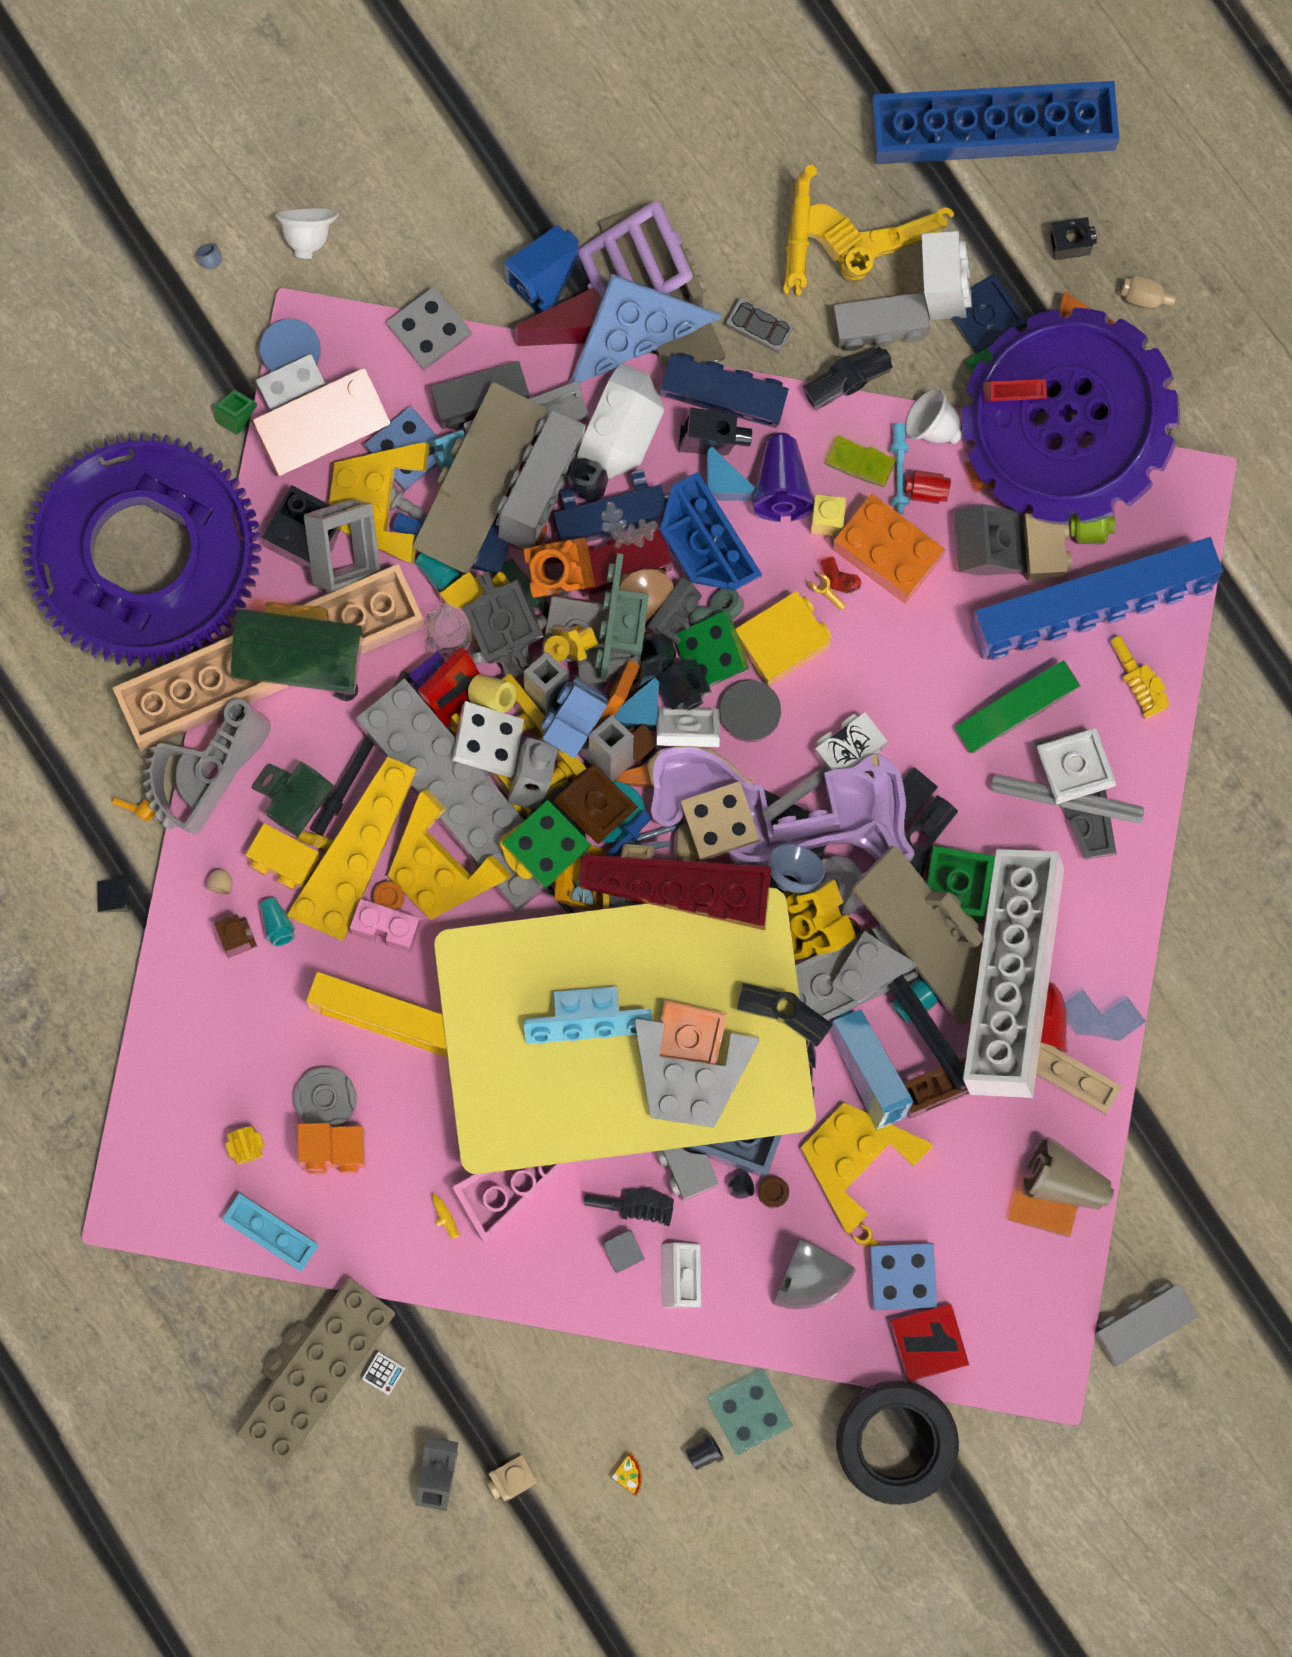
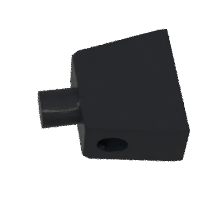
M690 407L680 422L678 452L707 454L708 450L713 447L718 453L725 456L731 452L735 445L750 447L752 429L737 427V416L735 414Z

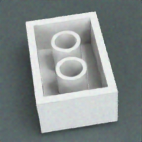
M959 231L922 234L924 294L930 320L952 319L954 316L967 318L966 308L972 307V297L968 280L970 278V261L968 260L966 241H960Z

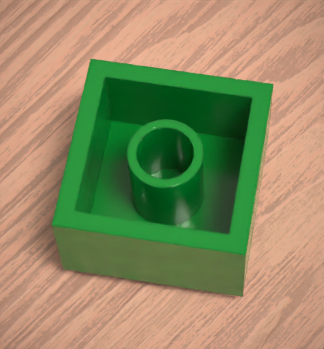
M933 846L930 853L926 884L932 891L952 893L960 901L962 911L976 923L983 924L987 913L995 856Z

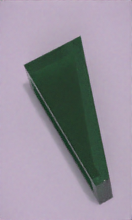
M512 558L506 561L501 573H504L510 583L515 580L521 581L531 607L536 612L546 602L544 596L534 598L531 593L530 579Z

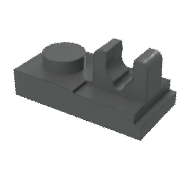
M683 577L648 625L649 630L653 634L662 635L675 644L681 641L675 632L679 627H683L686 630L690 628L686 619L696 609L702 597L693 583Z

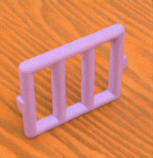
M659 201L651 202L579 248L578 256L590 281V284L587 285L588 289L590 290L595 287L601 297L606 287L592 254L605 247L617 275L633 281L616 242V239L627 232L631 234L655 290L669 294L689 282L693 277L680 247V244L683 243L680 234L677 231H673L663 206ZM654 216L679 272L667 281H664L640 227L641 223Z

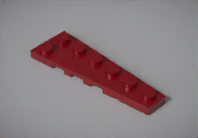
M582 854L579 886L585 890L766 930L771 867Z

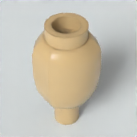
M1133 276L1130 279L1124 277L1120 286L1119 295L1125 296L1129 303L1141 307L1154 308L1161 304L1173 307L1176 300V295L1165 292L1160 283L1145 277Z
M684 814L683 824L678 827L675 834L674 855L679 861L698 862L700 858Z

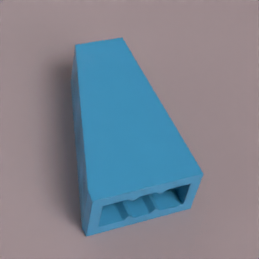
M850 1009L834 1017L835 1020L832 1021L833 1026L830 1032L876 1130L904 1119L913 1100L862 1009L852 1012Z

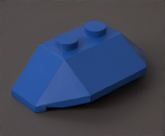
M699 472L672 485L659 532L690 582L736 591L762 576L761 571Z

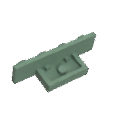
M617 553L616 563H609L607 582H611L613 585L612 593L605 592L603 610L609 611L608 621L602 620L599 636V639L605 640L604 650L598 649L595 668H601L600 680H606L610 652L641 656L649 594L619 590L623 554Z

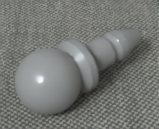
M393 484L390 508L394 511L398 506L400 510L409 513L410 516L425 520L427 517L426 513L418 505H414L413 502L403 498L404 492L398 491Z

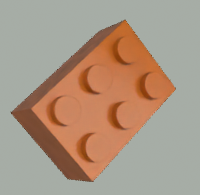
M871 493L835 538L832 548L905 605L941 561L945 552L943 546L873 493Z

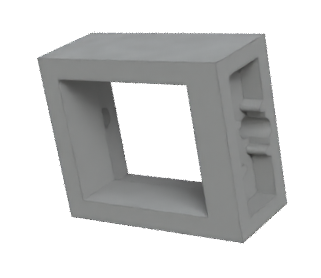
M350 499L304 514L313 586L326 589V592L332 593L380 572L372 503ZM350 523L355 564L333 571L328 530Z

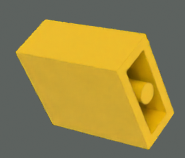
M795 591L736 628L743 652L763 682L768 686L830 648L831 641L829 638L832 637L831 632L823 621L818 623L812 614L815 612L812 603L806 596L801 597L798 591Z

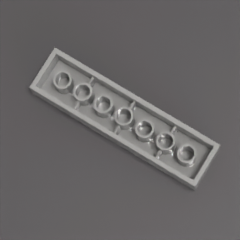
M405 678L356 717L357 725L385 758L391 756L418 768L410 788L417 796L422 791L428 789L447 808L437 820L477 868L488 857L493 855L509 871L512 876L494 886V888L515 913H518L545 890L534 877L528 880L521 879L506 863L503 850L500 847L502 836L508 834L515 826L523 823V818L508 803L507 799L481 769L452 761L456 739Z

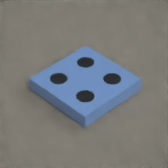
M410 406L390 422L391 424L385 426L367 441L364 447L370 454L421 442L428 443L429 440L435 439L438 436ZM436 446L429 447L426 472L395 469L394 481L404 492L437 465L435 459Z
M934 1243L869 1247L873 1310L937 1307Z

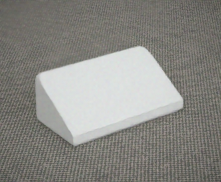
M675 1242L663 1244L661 1247L662 1306L664 1308L701 1307L700 1244Z

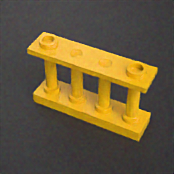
M511 673L501 680L514 684L517 696L513 707L519 713L518 717L524 719L522 732L532 730L539 738L538 740L546 742L542 739L544 730L541 729V722L545 716ZM457 713L451 716L450 725L452 727L449 729L455 739L460 720ZM558 749L556 755L557 768L553 770L549 789L563 778H571L574 782L587 768L577 756L573 758ZM489 772L490 776L509 798L512 783L510 779L513 776L509 778ZM511 804L525 820L532 815L533 809Z

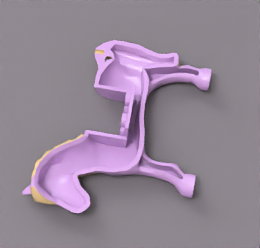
M657 745L655 747L656 754L648 761L649 776L654 787L651 813L653 819L664 827H672L679 823L684 815L681 805L682 800L739 781L741 782L760 842L727 852L734 864L768 866L772 851L783 844H795L809 850L825 845L849 844L864 849L876 861L891 846H897L909 862L914 857V850L909 845L904 833L906 799L901 774L897 767L881 754L870 755L852 768L824 772L831 814H828L827 810H818L809 813V818L797 820L796 816L783 817L778 820V824L773 825V831L771 821L766 820L763 816V811L768 808L763 785H754L751 779L745 778L738 768L732 765L726 758L720 756L715 750L698 746H672L665 748ZM866 771H871V772H873V773H874V779H873L868 773H865V772H866Z

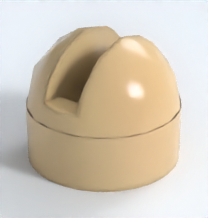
M216 870L209 876L206 889L214 893L228 895L232 889V877L225 870Z

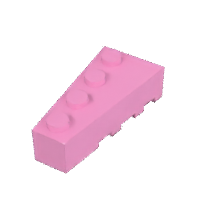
M566 1163L473 1174L452 1186V1189L481 1240L485 1242Z

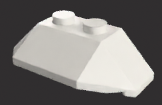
M624 363L620 364L610 377L583 437L576 459L587 458L599 462L607 470L608 479L621 475L642 464L665 412V408L648 373Z

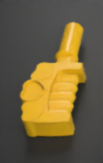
M1121 635L1113 638L1110 642L1123 664L1122 666L1125 667L1128 673L1123 677L1124 683L1128 682V685L1132 687V692L1136 693L1135 698L1139 700L1138 703L1140 706H1143L1142 711L1145 712L1142 715L1143 718L1148 719L1166 710L1169 706V701L1167 700V694L1164 693L1166 687L1162 679L1155 676V672L1148 665L1138 667L1135 662L1136 659L1133 658Z

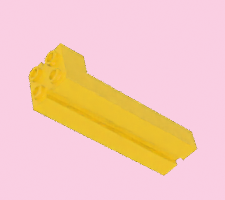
M320 972L316 973L306 1000L310 1011L448 1058L442 1014Z

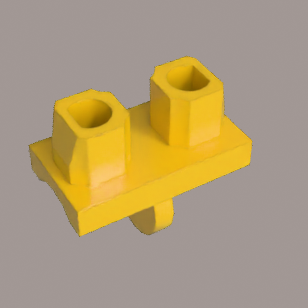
M578 624L572 627L556 625L550 628L553 635L544 641L542 651L543 654L548 652L557 662H562L566 658L581 661L587 658L585 650L598 645V642L591 627L582 628Z

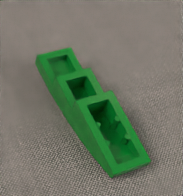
M1063 660L956 726L955 729L970 753L974 754L998 737H1003L1025 721L1033 719L1081 687L1066 661Z

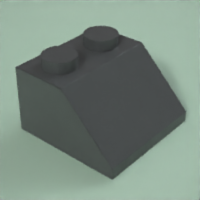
M986 504L954 512L959 572L978 576L1027 572L1022 514L1014 510Z

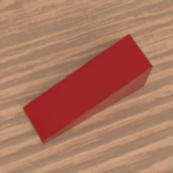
M1046 379L983 383L984 402L1046 399Z

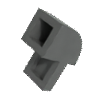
M427 1437L415 1505L447 1511L459 1442L449 1441L444 1438Z

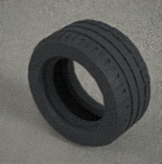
M893 1380L872 1385L851 1400L838 1424L836 1448L844 1473L861 1493L885 1504L907 1505L916 1503L919 1500L922 1501L926 1497L931 1496L948 1480L958 1458L959 1435L952 1414L937 1395L921 1385ZM892 1407L910 1408L921 1414L929 1423L933 1436L932 1452L925 1465L914 1474L900 1478L884 1476L872 1469L865 1460L861 1448L863 1431L869 1420L881 1410Z

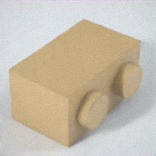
M1025 514L1023 527L1027 580L1065 579L1067 570L1072 569L1071 551H1066L1065 540H1068L1070 536L1069 523L1067 525L1050 524L1036 520L1032 514Z

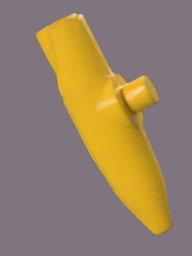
M300 830L297 840L325 850H328L334 841L325 836Z
M436 1193L433 1194V1204L439 1217L435 1221L437 1227L443 1225L451 1239L459 1237L461 1234L455 1225L456 1222L450 1210Z

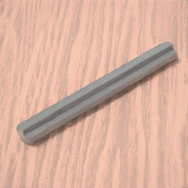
M995 775L992 780L991 789L996 793L1138 824L1143 820L1144 807L1093 795H1086L1056 804L1051 788L1048 785L1002 775Z

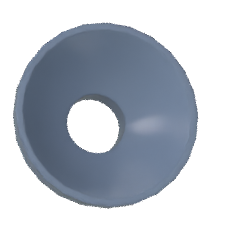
M783 844L776 847L770 855L768 866L771 867V876L777 886L783 891H790L795 894L813 891L819 886L825 876V868L820 858L805 847L795 844ZM784 875L794 877L798 883L787 879Z

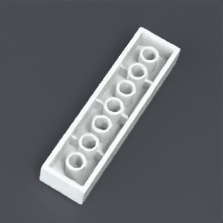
M996 849L963 1077L970 1095L1033 1098L1064 866L1058 851Z

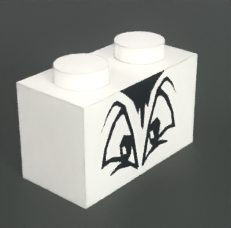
M866 712L859 717L853 714L841 724L843 729L834 735L829 732L816 742L818 747L815 748L814 755L828 771L852 768L864 758L880 753L886 748L888 741Z

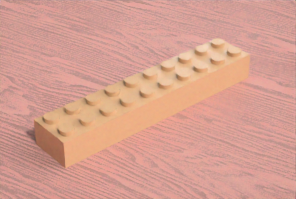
M396 564L115 686L113 690L140 751L223 716L226 705L234 699L245 700L248 704L425 628L424 618L399 564Z

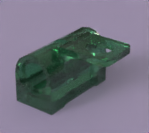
M299 761L291 773L272 764H267L251 788L255 792L271 799L263 813L283 830L299 836L334 788V785L312 767ZM273 773L271 781L265 786H263V782L267 778V776Z

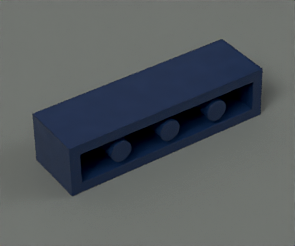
M677 353L676 356L670 355L659 391L660 396L717 412L735 414L737 418L772 428H777L789 390V388L782 386L783 383L772 378H765V381L755 379L752 373L744 370H736L735 373L724 370L722 364L706 361V364L694 361L695 358L685 353Z

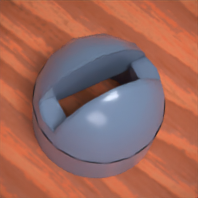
M216 243L205 244L195 253L200 265L206 269L212 270L221 264L222 255Z

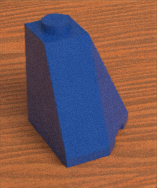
M559 225L504 262L505 282L537 315L558 305L579 257L578 239L570 230L564 231Z

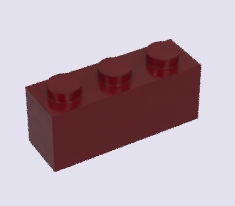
M646 528L638 531L635 537L625 540L624 537L613 538L606 542V546L596 549L594 546H588L595 586L581 589L583 597L612 589L613 583L607 582L609 563H616L617 553L623 554L620 578L625 574H631L641 569H660L665 573L672 571V561L665 540L659 532L660 529L654 531L653 528Z

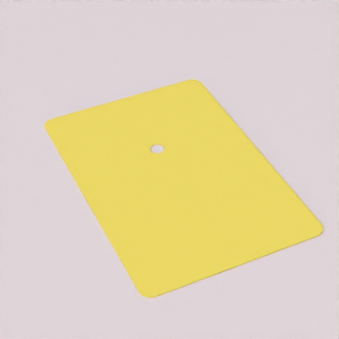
M770 888L766 930L651 904H641L446 929L440 932L435 939L434 947L462 1166L469 1173L484 1174L801 1133L808 1131L815 1123L816 1112L806 1039L787 1025L774 1019L736 1011L743 983L779 992H792L800 999L787 901L784 894L778 889ZM617 986L619 1011L651 1009L652 1020L660 1021L664 1000L727 1013L716 1064H725L730 1032L759 1036V1043L713 1128L650 1117L637 1036L626 1035L527 1044L524 1020L555 1017L554 992ZM784 1000L777 1005L778 1011L783 1015L788 1016L795 1012V1006L791 1001Z

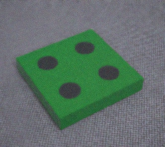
M729 611L718 613L691 626L688 630L685 629L676 633L681 639L677 646L682 660L696 659L709 687L749 669Z
M546 800L502 842V845L545 889L591 847L586 838L549 800Z

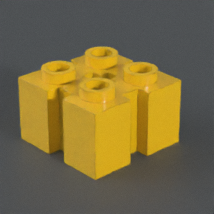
M835 880L822 882L815 890L806 893L783 892L787 901L795 960L807 958L815 952L817 955L838 951L856 938L848 914L841 915L838 908L843 903Z

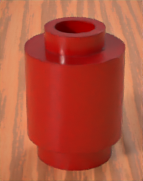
M914 470L912 475H907L904 492L909 494V499L913 501L939 504L940 501L947 502L951 478L944 477V474Z

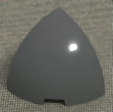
M800 1240L773 1305L788 1309H807L822 1305L843 1291L852 1279L856 1269L837 1256Z

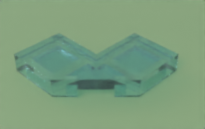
M1084 990L1065 1002L1067 1009L1066 1022L1077 1035L1121 1041L1146 1022L1128 997L1121 1000L1104 1014H1101Z

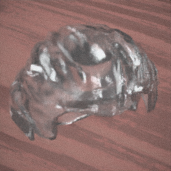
M443 604L427 614V619L423 625L426 650L432 653L439 652L442 657H450L458 648L462 647L465 649L471 643V626L464 610L450 604Z

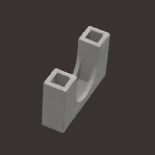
M546 652L524 671V690L544 716L550 707L556 710L560 704L557 702L559 698L557 696L565 682L568 681V672ZM611 715L589 734L579 754L591 765L595 764L613 782L633 764L634 736Z

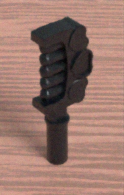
M644 1189L642 1192L639 1190L627 1191L625 1199L586 1193L584 1206L622 1212V1219L627 1220V1217L630 1219L635 1217L637 1220L643 1218L644 1221L651 1220V1222L658 1221L660 1224L664 1223V1226L669 1227L674 1204L672 1197H667L665 1194L659 1196L658 1191Z

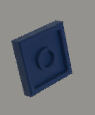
M995 274L970 288L972 307L966 308L967 318L954 316L951 319L975 355L991 346L1010 328L1014 327L1019 331L1027 326L1026 318Z

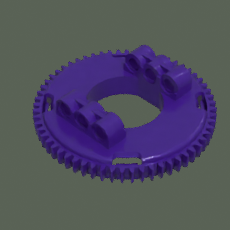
M142 432L140 433L139 441H134L131 433H128L127 442H122L119 435H116V444L111 445L105 438L104 448L99 449L97 444L93 443L94 452L90 454L82 448L83 458L79 460L76 456L72 455L73 465L71 467L62 462L61 465L65 472L61 475L53 471L56 482L45 481L49 492L41 490L38 492L43 502L33 501V506L38 510V513L29 512L28 516L35 523L25 524L26 530L32 533V535L23 536L24 542L31 546L22 548L25 555L31 556L23 559L25 567H32L25 571L26 578L34 579L28 583V587L30 590H37L32 594L34 601L43 599L37 607L40 612L48 610L44 615L45 620L51 621L54 618L56 619L52 623L54 631L63 627L60 635L63 639L72 635L70 643L73 647L81 641L80 649L83 653L89 647H92L91 655L93 658H96L101 651L103 652L104 662H107L111 655H113L116 665L121 663L122 658H126L129 667L132 666L134 659L139 660L141 667H144L146 659H150L153 666H156L158 657H162L165 664H168L169 655L174 654L176 659H180L181 651L185 650L189 655L192 653L191 647L196 646L199 650L203 649V640L212 645L214 642L211 634L214 632L222 637L223 633L220 627L222 625L228 628L232 627L228 618L232 616L239 619L240 617L236 607L244 609L247 607L246 603L241 599L242 596L246 598L252 597L251 592L246 587H256V581L250 578V575H259V569L252 566V564L261 563V558L253 555V553L262 551L260 544L253 543L261 539L259 532H252V530L259 528L257 520H250L256 516L255 510H246L252 505V502L249 498L241 499L246 495V490L243 487L236 489L240 484L238 478L229 480L232 475L231 470L228 468L221 472L223 468L221 460L212 465L214 457L211 453L203 459L204 451L201 447L193 453V446L190 441L184 448H181V440L178 437L172 445L168 435L164 436L162 442H158L156 434L153 433L151 441H146ZM129 449L134 451V456L131 460L110 466L102 465L99 458L103 457L106 462L114 458L130 455ZM137 505H146L152 508L154 512L158 514L161 512L168 518L178 522L180 526L188 529L191 538L189 560L181 575L166 588L149 594H132L101 577L94 563L95 541L103 525L119 511ZM233 512H235V515L239 523L241 536H244L245 541H242L238 538L236 526L232 517ZM44 564L48 565L50 578L54 587V590L50 595H48L46 591L50 589L46 578ZM179 637L181 638V639H178V640H175V641H172V642H169V643H165V644H161V645H156V646H154L155 644H158V643L168 642V641L177 639V638H179Z

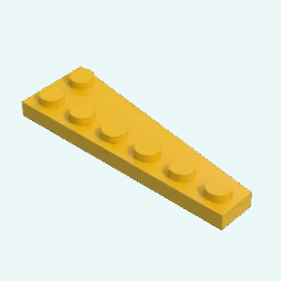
M391 756L386 758L287 914L289 918L341 941L346 939L358 903L364 897L418 768Z

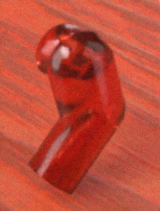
M834 557L826 558L820 562L824 575L830 580V588L833 590L851 594L861 588L860 577L856 574L851 575L839 571Z

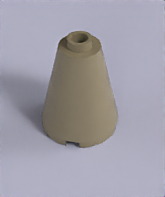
M1047 1137V1141L1042 1140L1034 1150L1027 1165V1168L1031 1169L1030 1178L1023 1177L1022 1193L1029 1198L1096 1210L1101 1209L1103 1205L1108 1206L1114 1194V1189L1111 1188V1181L1050 1137Z

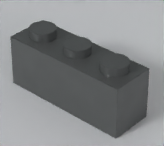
M512 362L432 385L431 393L442 429L446 427L458 429L463 427V424L467 421L474 420L493 382L530 399L520 362Z

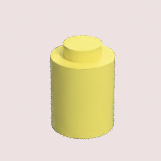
M479 674L472 679L468 686L469 700L473 704L505 713L513 707L516 701L517 692L514 684L501 679Z

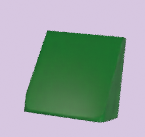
M233 390L214 406L215 421L238 435L256 409L257 403L238 391Z

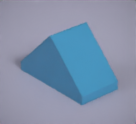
M713 447L708 450L707 486L716 501H751L754 498L756 488Z
M653 678L619 708L614 717L626 729H630L633 726L638 729L644 724L649 730L656 731L659 681Z

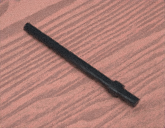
M402 671L393 687L404 678L410 683L409 673ZM367 735L362 740L331 796H327L321 806L323 811L312 829L316 834L323 836L333 817L338 816L344 797L374 746Z

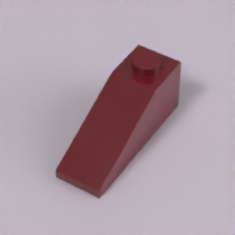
M594 287L517 324L515 343L518 346L585 343L602 297Z

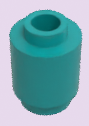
M918 978L910 984V987L927 1011L938 1003L936 994L925 981L923 982ZM895 997L896 1000L891 1006L901 1020L907 1024L911 1019Z

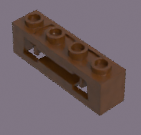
M966 1057L960 1059L964 1067L966 1063ZM943 1067L903 1083L913 1100L907 1113L909 1119L970 1094L967 1088L959 1091Z

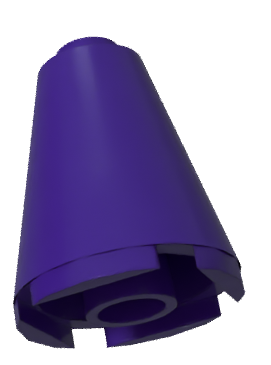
M776 433L767 440L753 498L755 514L762 519L774 522H781V517L791 516V521L807 517L814 509V498L797 440L788 433Z

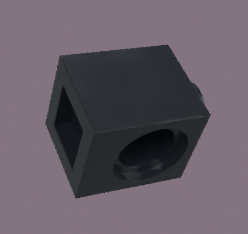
M1088 217L1057 221L1051 224L1049 235L1054 261L1088 256L1091 254L1093 245L1097 244L1096 230L1094 226H1089ZM1077 234L1082 241L1072 243L1067 239V235Z
M696 659L676 662L656 677L672 710L686 708L687 711L693 710L702 705V699L712 692Z

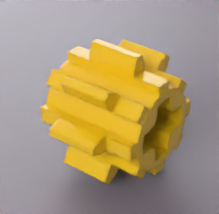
M254 1126L241 1128L227 1134L229 1141L225 1143L227 1153L230 1159L234 1158L236 1165L246 1164L263 1157L262 1149L266 1147L261 1133H256Z

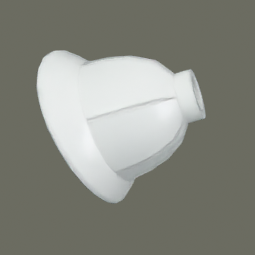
M325 208L285 210L275 214L282 224L283 234L287 243L295 250L294 256L304 259H311L313 252L323 246L328 236L329 225L339 215L338 211Z
M933 389L923 394L909 411L906 420V433L911 439L922 438L937 444L950 441L956 444L963 436L960 418L952 405L947 402L946 394L941 389Z

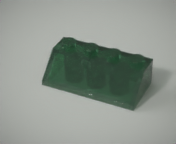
M238 609L232 644L231 678L355 695L364 637L363 628L361 625Z

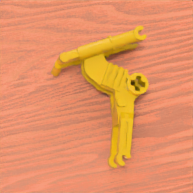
M808 165L794 181L793 203L790 207L788 247L785 246L787 261L785 284L782 287V293L786 296L790 291L789 289L794 287L795 296L798 297L807 285L805 269L807 246H810L808 237L818 240L834 262L838 260L841 263L840 273L846 281L856 283L865 278L873 267L874 259L892 254L898 249L922 241V234L940 233V228H945L948 223L947 218L942 215L952 218L954 212L945 207L939 209L934 214L898 227L859 232L848 217H845L833 207L827 204L810 206L809 186L810 181L817 174V168L814 165ZM853 260L855 263L861 262L863 267L861 269L858 266L852 268L851 262Z

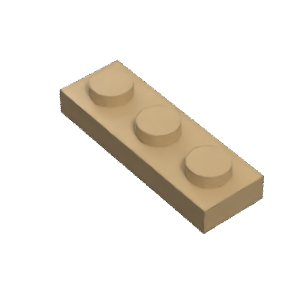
M1040 1043L1036 1075L1106 1115L1122 1086L1053 1046Z

